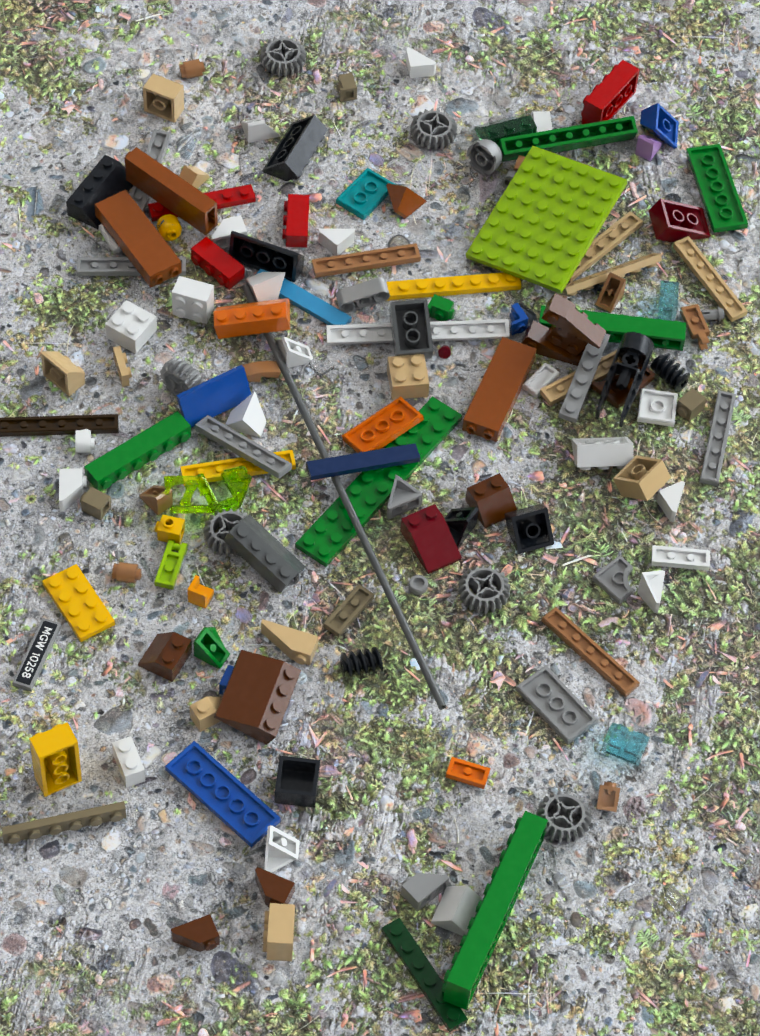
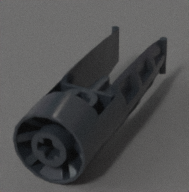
M636 332L623 334L602 389L598 407L596 408L595 419H599L615 375L619 374L616 386L620 390L627 388L630 378L634 379L620 417L619 426H623V421L635 399L654 350V343L647 336Z

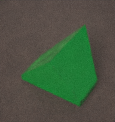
M204 627L194 640V656L217 669L222 667L230 655L224 647L215 627Z

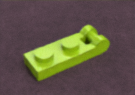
M168 540L154 581L155 586L174 590L184 557L187 553V543L182 542L178 544L174 540Z

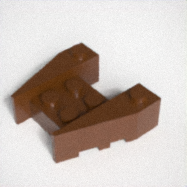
M555 293L548 301L541 318L552 324V326L548 328L533 320L526 329L521 343L537 348L536 354L578 366L586 345L589 343L599 349L606 330L598 323L593 324L587 319L588 315L585 312L580 313L572 301Z

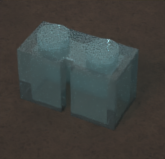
M660 282L657 319L675 321L679 282Z
M612 722L601 751L639 766L650 737L639 731L630 732L626 726Z

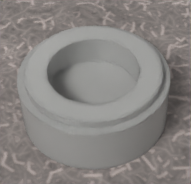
M415 575L410 578V592L415 595H422L427 591L428 580L424 576Z

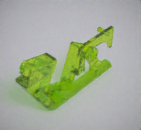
M245 466L224 470L221 476L232 497L220 502L217 501L203 473L196 476H164L166 495H169L170 489L173 486L185 484L186 489L179 505H172L170 507V513L209 514L216 511L222 513L223 508L226 511L232 508L236 512L243 503L252 476L247 474L248 471ZM197 488L200 490V496L205 497L208 505H191V498Z

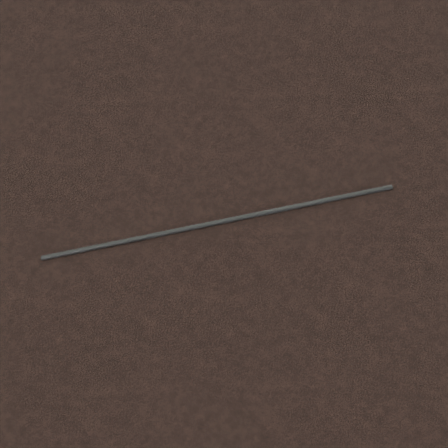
M244 284L242 289L248 302H256L249 285ZM271 332L263 333L321 458H330ZM339 476L331 477L437 706L442 710L446 708L445 701Z

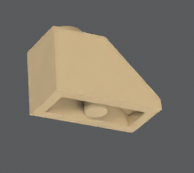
M206 696L189 705L190 718L199 732L221 722L214 718L222 697Z

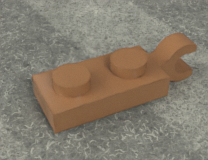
M698 304L681 307L680 314L684 322H686L691 338L698 339L700 350L708 349L707 343H709V339L707 336H709L710 330Z

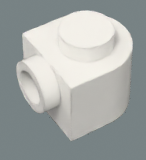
M76 430L75 453H91V449H95V438H91V430Z

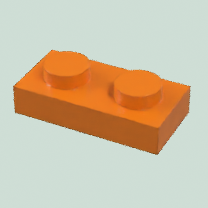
M451 757L445 777L484 789L491 768Z

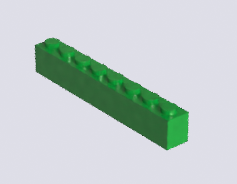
M634 116L501 138L497 145L502 152L501 162L517 160L519 155L526 157L532 146L557 153L633 140L638 130Z
M541 305L539 323L550 328L552 324L541 319L546 306ZM578 310L580 313L585 312L588 315L587 319L593 324L598 323L606 330V334L610 335L608 342L620 343L623 334L636 332L650 338L654 343V348L683 351L686 322Z

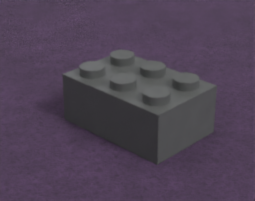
M427 299L390 302L389 313L394 355L424 354L425 359L432 358L434 351Z

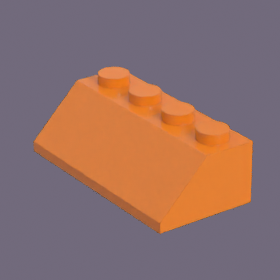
M289 298L217 307L214 310V329L218 339L290 330Z

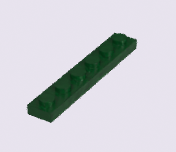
M398 918L382 927V933L447 1030L451 1032L467 1023L468 1018L460 1007L443 1001L444 992L441 991L444 984L401 919Z

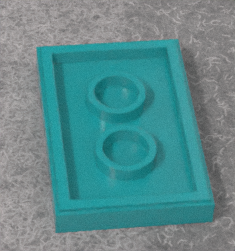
M367 168L336 198V204L365 220L389 195L386 185L394 183Z

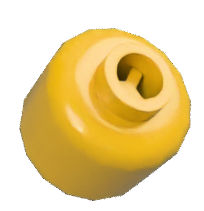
M167 214L157 221V230L164 240L173 241L181 235L182 227L176 216Z

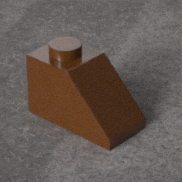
M256 867L255 880L265 905L269 907L270 903L289 904L295 892V883Z
M210 914L171 929V939L173 942L199 952L204 950L210 951L215 949L217 945H220V936Z

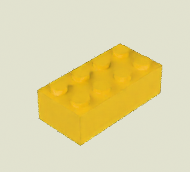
M68 722L57 724L52 729L36 733L33 737L29 738L34 777L44 797L82 781L78 741Z

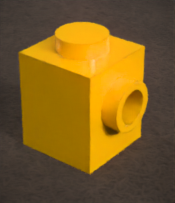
M162 514L161 520L157 521L155 526L158 541L168 543V540H174L175 543L181 544L185 532V519Z

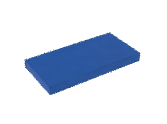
M240 365L176 395L181 415L191 427H194L196 423L207 415L215 417L238 406L251 395L245 368Z

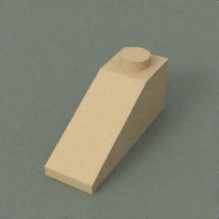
M262 619L261 633L291 660L298 664L311 665L318 648V636Z

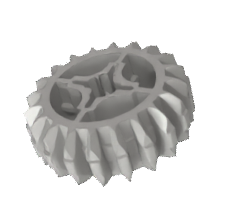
M280 36L277 39L274 37L273 41L268 39V42L264 43L263 48H261L260 61L263 68H266V71L271 72L272 75L277 74L278 77L280 75L286 77L289 74L293 76L294 73H299L306 63V52L304 45H301L300 41H295L294 38L289 39L288 36L286 38Z
M433 108L430 111L425 109L424 113L419 112L413 118L410 133L416 145L421 144V147H427L428 151L430 148H434L435 151L437 148L443 150L444 146L449 147L450 144H453L457 136V124L451 114L447 115L446 111L440 112V109L434 111Z
M174 357L170 359L160 370L162 382L175 397L204 382L201 374L192 367V364H188L186 360L183 361L181 358L177 359Z
M223 508L222 513L216 511L215 516L210 515L209 520L205 522L203 534L208 548L212 547L213 553L218 551L220 556L226 553L227 558L230 554L236 557L237 553L224 539L229 531L247 516L246 512L240 514L239 509L234 512L232 508L229 511ZM218 527H221L217 533H214Z
M483 564L480 568L475 565L473 570L468 568L466 573H463L458 583L460 601H464V607L469 606L470 611L477 609V613L484 611L485 615L488 613V610L494 613L496 609L501 610L502 605H505L510 597L509 591L511 587L508 584L509 580L505 578L504 572L499 573L498 567L493 570L491 565L488 568H484ZM469 588L473 589L472 591L475 592L476 595H474Z
M559 790L557 795L551 792L549 797L545 796L543 802L539 803L536 815L548 820L545 837L551 835V842L555 838L558 839L559 844L562 843V840H565L567 844L570 843L571 839L576 842L578 837L583 838L585 832L589 830V825L592 821L591 810H588V803H583V797L577 799V793L572 796L569 795V790L565 794H562L561 790ZM554 808L555 814L549 818L548 812ZM579 816L580 821L574 826L573 820Z

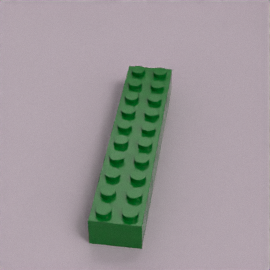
M527 811L524 812L522 818L518 817L514 826L515 831L508 838L506 844L508 846L500 855V863L493 870L491 883H487L483 893L484 898L479 901L475 912L477 913L475 918H471L467 928L469 929L467 935H463L459 945L460 950L455 952L451 962L453 965L444 976V984L441 990L444 992L443 1001L467 1010L544 841L548 823L547 819Z

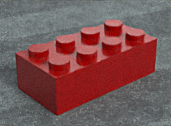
M624 60L618 65L615 64L609 75L606 74L602 82L594 87L592 93L584 98L581 124L611 120L636 93L640 69Z

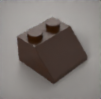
M500 473L467 488L465 501L469 507L478 508L477 518L484 528L505 520L504 513L517 510L510 487Z
M176 632L157 634L139 661L138 666L173 682L192 653V640Z

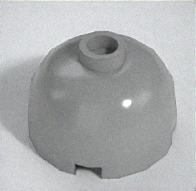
M478 140L468 148L467 157L470 156L471 159L469 163L479 174L484 175L486 173L490 175L501 165L502 152L500 147L492 140Z

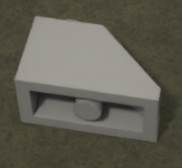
M417 873L413 877H407L402 882L401 895L418 912L448 887L449 877L441 874Z

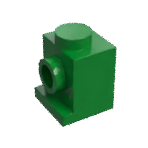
M434 294L428 304L429 318L432 317L438 321H449L454 318L456 310H454L453 301Z

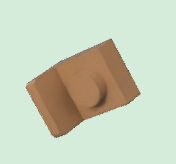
M604 781V785H599L596 809L617 812L620 788L616 787V783Z

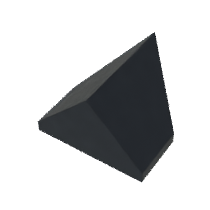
M477 507L451 509L444 518L457 548L460 547L477 525Z

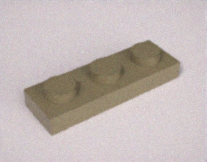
M358 584L324 622L323 628L340 637L374 599V593Z

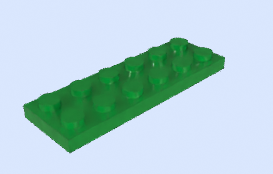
M721 145L687 148L686 155L713 233L747 228L748 222Z

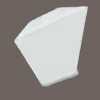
M257 118L241 122L248 143L281 137L263 119Z
M261 272L246 278L256 301L278 299L286 272Z
M286 337L276 340L287 368L309 364L314 361L308 346Z
M254 391L230 412L225 425L235 431L260 438L266 425V419Z
M663 570L642 572L637 592L654 613H658L665 576V571Z
M271 825L268 826L264 870L272 873L298 860L300 841Z

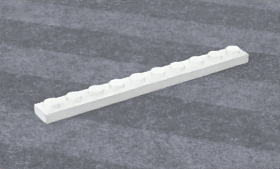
M509 319L430 322L432 341L502 339V337L509 339L510 337ZM391 323L326 325L327 345L393 343Z

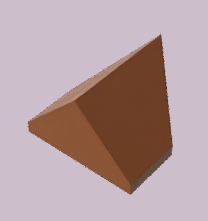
M390 183L386 185L394 212L404 219L427 202L407 187Z

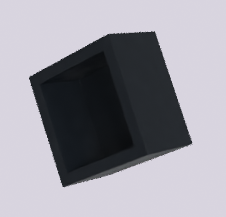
M280 756L274 803L315 808L320 760Z

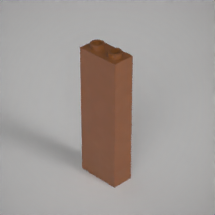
M136 147L126 154L124 159L126 180L204 235H207L218 225L217 202Z
M127 190L95 204V216L150 288L160 285L164 281L182 273L181 260Z
M502 337L463 419V431L483 437L486 440L498 441L520 394L522 385L525 383L535 361L537 348Z

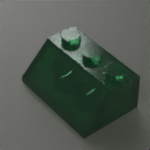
M527 114L474 127L480 140L489 139L498 144L501 138L537 132L534 120L531 115Z

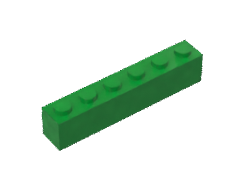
M178 411L84 466L87 480L99 491L109 488L113 483L124 479L131 472L141 469L146 463L156 460L161 454L171 451L181 442H186L191 437V425Z

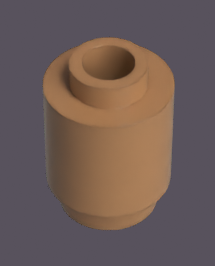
M199 59L179 64L182 78L186 77V79L203 76L202 72H205L203 61L200 62Z
M114 563L112 579H116L119 582L136 584L137 580L141 579L142 569L139 568L138 564Z

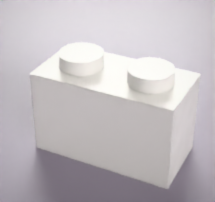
M132 737L112 742L113 756L126 788L145 782V769Z

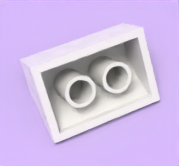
M628 437L572 439L574 464L577 468L580 467V470H591V467L606 470L610 469V466H617L618 469H623L633 459V442Z

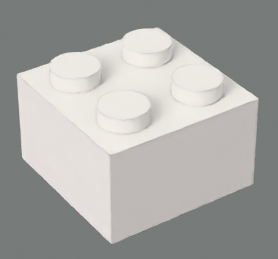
M179 276L172 290V315L207 324L214 309V285Z
M127 300L105 323L106 338L135 354L157 331V316Z

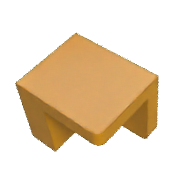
M195 575L187 589L188 602L205 609L214 595V589L201 585L200 576Z

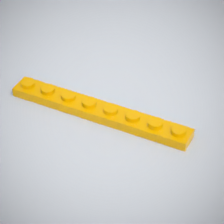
M504 272L387 282L390 297L386 301L433 297L434 294L450 296L521 290L520 278Z

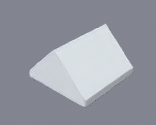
M468 885L448 886L436 909L431 924L461 936L467 935L469 922L472 917L475 918L477 913L475 912L479 901L483 899Z

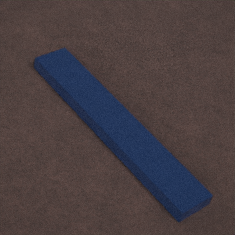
M413 443L307 461L306 468L310 480L416 463L420 462L421 457L416 444Z

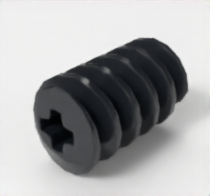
M669 353L658 356L653 360L650 368L656 374H659L660 378L664 379L676 393L680 392L687 385L690 373L684 374L685 368L679 369V363L673 365L675 359L671 358L669 360Z
M373 647L371 652L368 648H365L364 653L359 649L356 651V656L353 651L349 652L348 657L346 653H341L340 667L344 678L345 672H348L350 677H352L353 670L358 675H360L361 669L368 674L370 667L374 673L376 672V666H379L380 670L383 671L382 657L376 647Z

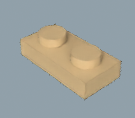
M120 346L113 347V357L122 387L129 386V378H132L130 367H126V363H128L126 353H122Z

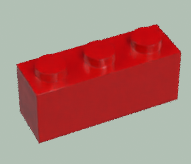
M288 194V201H284V212H287V215L283 216V226H286V229H283L282 239L286 240V247L307 248L310 195Z
M203 238L191 248L192 262L200 266L207 275L214 277L220 285L230 290L245 278V266L209 238Z

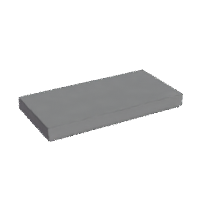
M546 665L516 686L515 690L567 745L598 723V719Z

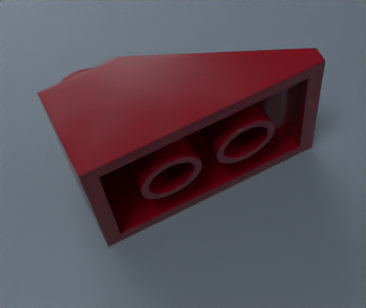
M660 198L649 210L657 240L676 242L687 236L692 240L705 239L711 236L702 207Z
M435 504L401 518L400 532L427 574L462 560L448 525Z

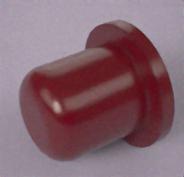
M443 345L439 349L438 354L441 358L447 359L451 355V350L449 346Z

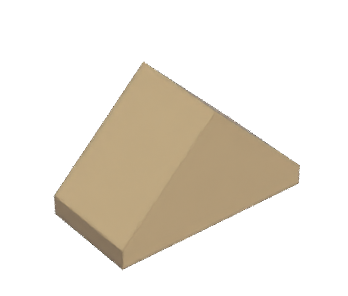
M184 165L179 177L197 189L210 178L208 174L199 168Z

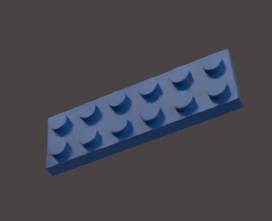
M195 741L165 766V770L251 848L267 834L268 826L275 827L281 822V818Z

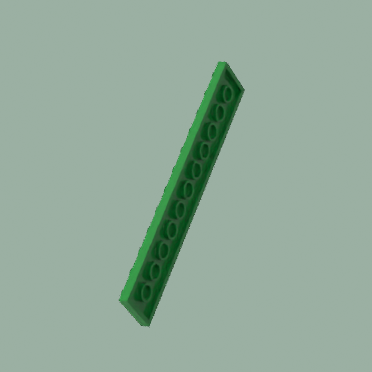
M432 396L419 410L424 420L385 447L390 448L415 443L421 457L420 462L363 471L345 489L362 527L390 498L395 475L406 481L462 420L460 413ZM340 496L295 543L297 549L324 567H327L357 534Z

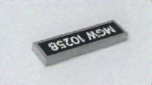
M42 618L12 682L13 686L32 692L61 629V623Z

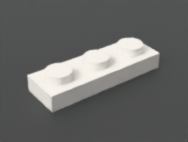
M652 545L651 565L709 571L710 550Z

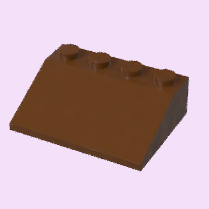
M241 650L214 718L267 745L277 736L301 670L285 661Z

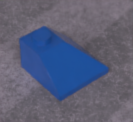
M659 103L642 110L640 119L642 127L673 149L677 148L679 122Z

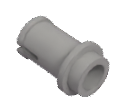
M717 307V309L701 310L705 321H721V319H724L723 308Z

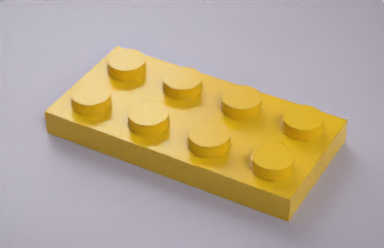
M77 564L42 580L44 588L80 642L115 625V620Z

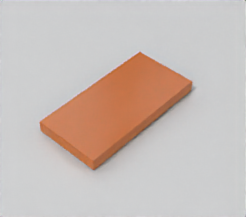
M399 397L342 435V439L357 453L378 450L424 420V417L407 401Z

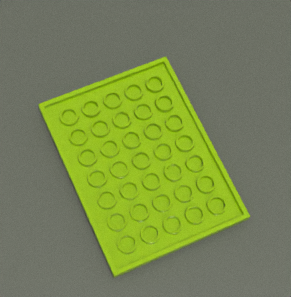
M532 146L466 252V258L561 294L626 187L627 179Z

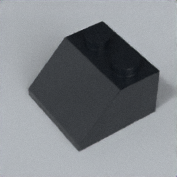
M537 504L504 513L508 533L518 554L554 545L547 507Z

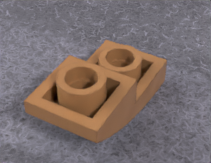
M258 361L242 365L245 368L248 382H260L262 376L266 378H279L281 374L276 361Z

